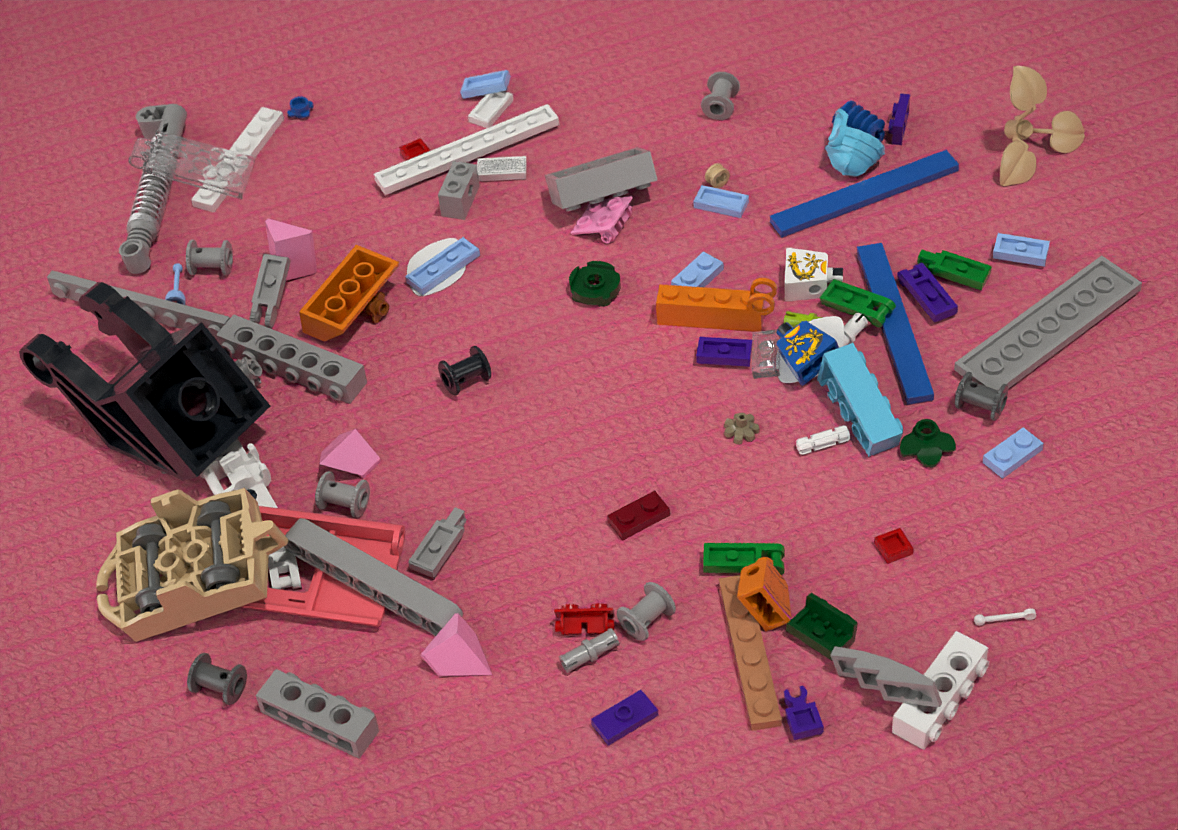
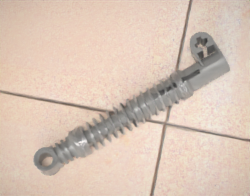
M177 104L148 106L142 108L136 114V120L143 136L151 140L133 202L134 205L132 206L127 223V240L119 247V253L125 266L132 274L142 273L151 265L149 257L151 244L159 233L181 153L182 144L180 140L187 118V111Z

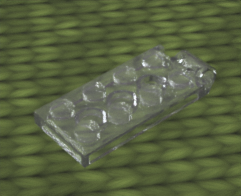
M156 130L155 142L146 138H138L135 141L128 159L133 167L143 169L144 173L238 199L243 198L256 158ZM174 156H180L182 158L175 159Z

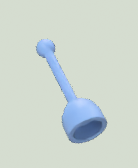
M176 263L173 265V271L175 272L174 289L167 293L165 300L177 301V303L185 305V295L179 290L180 272H182L183 267L181 264Z

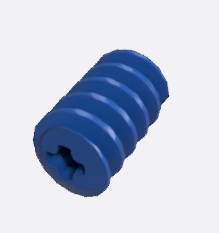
M853 100L840 107L848 114V127L859 129L874 136L880 142L883 141L885 136L884 120L878 119L869 110H864L863 106L857 105ZM834 114L833 119H832V123H833V124H834V121H835V116H836V114Z

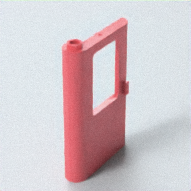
M259 506L262 521H273L284 535L299 518H304L397 570L405 542L404 525ZM315 568L310 588L305 593L267 588V598L240 606L243 608L380 627L386 607Z

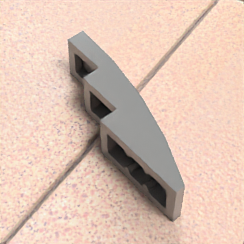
M836 646L830 655L839 676L857 678L861 688L880 690L883 699L886 701L940 707L942 704L935 682L913 668L886 657Z

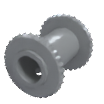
M716 72L707 80V86L711 94L703 98L701 108L707 117L725 120L734 112V106L730 98L738 94L740 84L734 75L728 72Z
M196 240L188 242L186 266L191 275L196 274L197 267L221 268L223 275L230 274L233 265V251L228 240L222 242L221 248L198 247Z
M325 472L321 476L316 488V506L321 510L325 509L329 503L348 507L351 510V515L354 518H359L368 505L370 496L369 483L366 480H361L356 486L336 482L332 472Z
M648 582L644 585L646 596L631 610L626 607H620L617 610V618L621 626L628 634L640 641L648 638L647 626L661 613L671 616L676 610L675 603L670 594L654 582Z

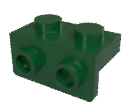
M810 593L806 596L805 607L787 623L786 631L832 661L830 655L835 646L849 648L855 642L858 623L850 615L838 610L825 599Z

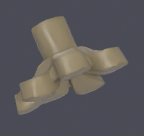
M737 413L733 419L727 418L724 423L726 428L724 435L728 438L734 436V443L739 445L743 443V438L749 442L755 439L754 434H758L760 429L759 425L754 423L755 419L751 414Z

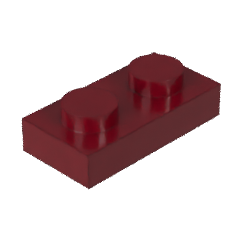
M654 490L607 515V520L623 541L669 517L670 508Z

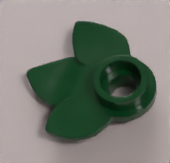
M930 419L918 421L913 427L912 433L904 436L900 443V453L903 457L917 455L918 461L930 468L940 463L942 452H953L956 450L954 438L950 434L940 431L936 422Z

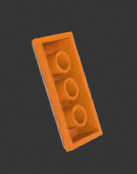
M355 245L299 311L303 333L324 342L343 334L400 266L399 262Z

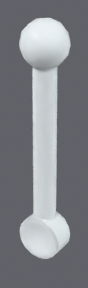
M1029 608L1020 613L985 617L982 614H978L974 618V623L982 626L985 622L1019 618L1033 620L1036 618L1035 609Z

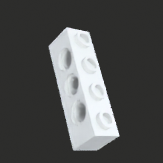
M956 631L924 674V676L935 682L942 700L941 706L902 703L893 715L892 733L925 750L930 741L935 742L942 732V725L946 719L951 720L955 716L959 707V701L962 697L966 699L972 692L975 679L978 676L983 677L990 663L987 660L988 647Z

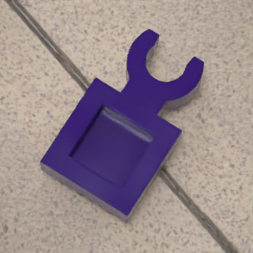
M800 686V697L798 698L792 697L788 689L784 690V702L789 707L785 708V716L793 739L798 740L824 733V726L815 702L807 703L806 688Z

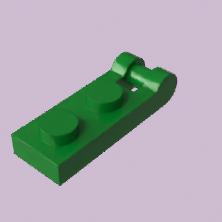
M836 279L832 280L820 296L822 305L853 316L855 313H860V318L864 316L867 321L879 328L886 321V315L891 314L896 307L895 303L887 297ZM874 307L879 308L877 311L872 310Z
M704 543L703 573H741L744 567L756 563L759 558L768 557L773 560L777 571L783 575L785 564L782 559L785 556V548L779 543Z

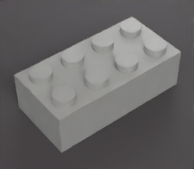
M636 147L547 174L545 179L552 204L561 209L566 208V211H572L580 208V204L589 201L590 204L604 201V196L613 194V197L627 194V189L636 187L637 190L650 187V182L656 181L657 176L650 151Z

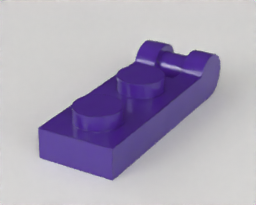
M923 263L914 265L911 270L904 269L897 272L899 283L909 290L934 323L957 314V304Z

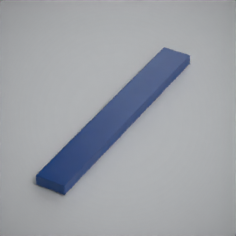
M947 150L770 215V223L782 238L959 171V164Z
M876 243L857 246V256L869 291L891 299L896 305L893 312L886 315V321L881 328L906 403L909 405L933 401L934 392L883 244Z

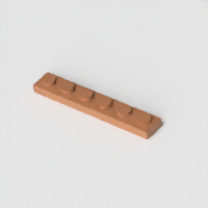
M740 575L719 578V588L751 730L782 726V719L760 626L737 598Z

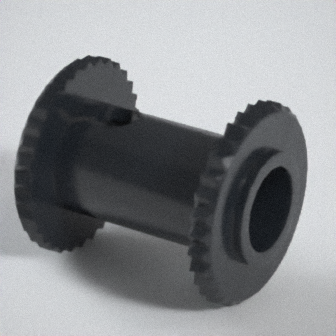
M472 346L469 349L470 356L453 365H449L444 360L439 362L438 371L440 378L451 394L458 395L460 384L479 375L484 380L491 378L490 364L479 347Z

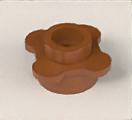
M382 292L377 293V296H374L365 307L366 314L372 317L374 323H379L381 317L385 316L389 311V304L385 301V294Z

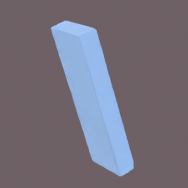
M462 237L405 276L406 283L424 295L479 257L480 250Z

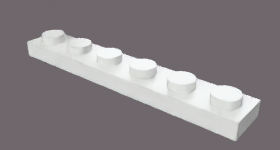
M265 107L258 111L191 199L193 207L210 212L216 211L284 120L283 112Z

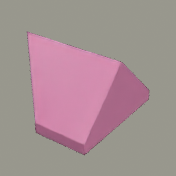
M354 429L335 438L321 452L319 464L358 474L360 478L364 479L381 460L359 432Z
M459 613L453 615L421 653L422 658L438 676L492 675L475 632Z

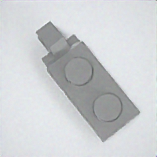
M455 507L446 520H436L409 559L410 569L432 578L436 576L465 531L463 526L467 521L464 510Z

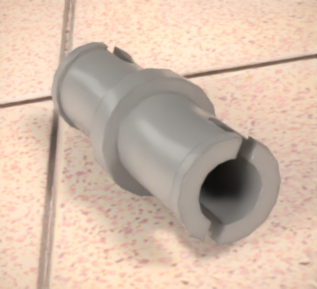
M610 628L591 640L585 639L581 641L580 646L564 655H560L559 659L563 661L561 664L565 671L569 673L588 661L594 662L598 659L597 656L620 645L619 641L616 640L618 638L615 632Z

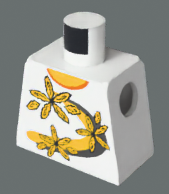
M786 248L785 301L817 299L826 290L827 283H831L833 279L843 282V268H828V255L826 253Z

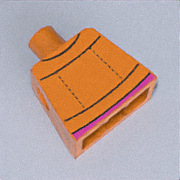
M762 557L756 563L744 567L741 570L737 598L765 631L787 624L792 619L788 584L774 567L773 560L768 557Z

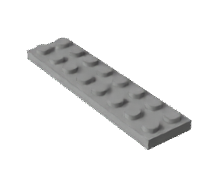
M1100 256L956 361L954 370L961 376H964L967 372H972V382L999 390L1002 384H1007L1009 389L1141 290L1142 282L1105 257Z

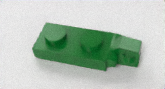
M922 249L917 259V264L923 263L931 274L979 290L983 289L992 270L991 265L944 250L942 253L935 254Z

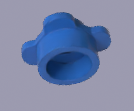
M303 96L293 98L290 101V109L287 111L288 116H295L297 118L309 117V111L314 106L313 102L308 101Z

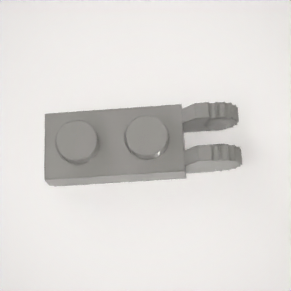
M269 254L263 255L252 298L253 305L250 321L259 324L262 316V306L267 307L264 322L266 327L272 328L275 325L277 309H279L291 262L289 258Z

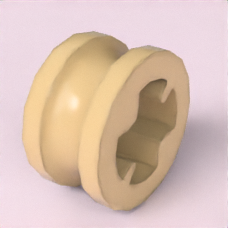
M719 163L711 165L705 173V180L713 188L723 187L730 177L729 171Z

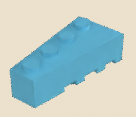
M854 343L824 353L817 381L821 386H828L830 391L828 392V397L832 403L838 401L840 415L844 421H851L853 423L851 426L852 432L867 455L870 457L899 446L903 434V426L898 418H894L888 398L885 395L882 396L878 389L877 378L873 373L870 374L867 369L863 353L857 351Z

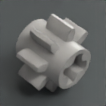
M247 357L235 361L255 387L262 383L258 378L262 375V368L257 361L253 359L248 360Z

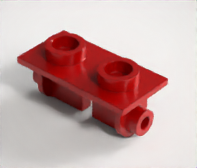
M565 604L561 606V609H554L556 618H561L560 621H555V632H561V635L582 634L583 623H587L588 634H602L610 628L614 631V619H609V617H615L614 609L608 608L607 604H591L590 608H579V605Z

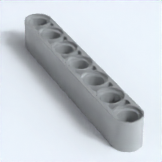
M299 518L285 535L288 538V544L284 548L288 552L437 636L455 613H459L461 617L463 616L462 610L452 601L304 518Z

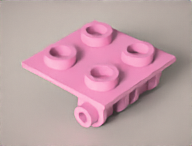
M632 196L604 199V201L594 204L589 203L588 208L577 221L571 235L599 232L604 243L609 244L613 242L632 214V207L629 205Z

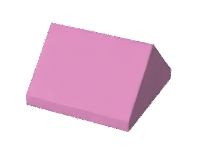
M267 219L265 223L270 255L287 257L291 260L286 280L315 274L317 267L312 230Z

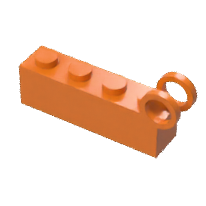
M768 278L755 279L751 283L750 291L659 284L656 300L657 325L762 332L764 315L772 313L775 307L773 297L777 293V285ZM765 284L770 286L772 291L770 293H760L755 287ZM764 300L770 304V306L765 309Z

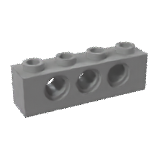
M275 669L256 694V699L262 713L359 759L379 733L376 716L370 709L366 707L359 708L340 695L334 696L325 692L317 684L310 685L301 681L295 674L290 672L286 674Z

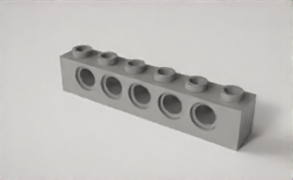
M233 315L216 334L217 341L230 357L240 360L244 357H247L248 360L253 359L269 374H276L292 383H298L312 391L326 394L334 400H341L350 404L367 384L364 365L237 315Z

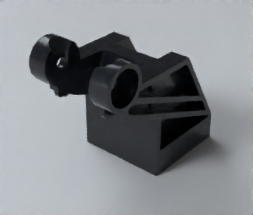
M97 282L79 298V306L81 309L93 313L98 320L99 330L107 335H116L135 358L111 381L107 383L82 359L70 350L72 348L70 345H66L62 341L56 342L45 334H37L19 351L20 358L27 370L43 385L50 388L57 387L108 448L181 480L198 477L271 407L202 322L174 333H169L145 310L132 301L129 296L122 297L114 288L103 282Z

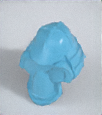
M839 108L835 112L833 129L825 150L828 153L832 166L836 170L841 172L842 175L856 177L864 174L868 168L872 167L885 154V146L874 136L859 129L848 127V114Z

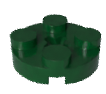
M604 261L587 262V266L581 269L579 266L576 267L569 276V288L572 299L575 302L587 305H599L601 307L610 305L612 299L618 295L621 289L619 272L615 271L613 265ZM595 281H599V284L592 285Z

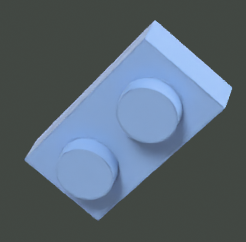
M998 233L993 258L1045 267L1050 241Z
M703 251L671 280V285L705 287L724 270V263Z
M1023 427L983 455V463L1003 479L1041 452L1044 443Z

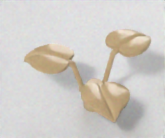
M1025 66L1013 67L1010 99L1015 108L1025 112L1020 116H1015V119H1011L1005 124V135L1012 139L1013 142L1006 147L1002 156L1000 166L1001 186L1024 183L1031 179L1035 173L1036 157L1034 153L1027 151L1029 145L1021 139L1029 138L1032 133L1052 134L1050 138L1051 148L1060 153H1069L1076 150L1082 144L1085 137V130L1079 117L1070 111H1062L1056 114L1052 120V129L1033 128L1028 120L1023 119L1035 111V104L1042 103L1047 95V86L1043 77L1035 70Z

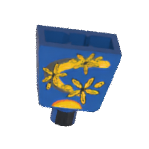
M802 321L794 328L786 322L777 329V335L781 338L776 343L780 355L802 386L819 374L823 354L839 348L837 341L808 321Z

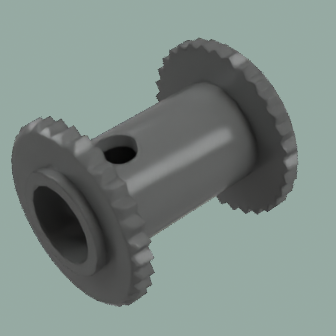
M972 372L965 373L956 391L955 407L960 409L964 402L991 411V420H997L1007 402L1008 385L1002 384L1000 389L996 390L972 382Z
M201 653L195 658L188 672L187 686L189 691L196 693L202 687H206L223 693V700L228 705L237 702L244 691L247 681L245 666L238 664L230 671L212 665L210 654Z

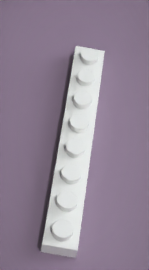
M546 104L374 173L375 182L384 195L390 194L449 170L453 161L466 163L558 126L559 118L550 106Z

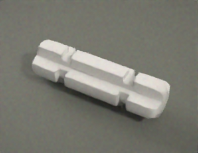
M843 425L834 428L835 431L829 429L810 435L809 439L807 436L797 439V450L801 455L812 452L811 449L817 451L836 445L837 441L839 444L849 441V430Z

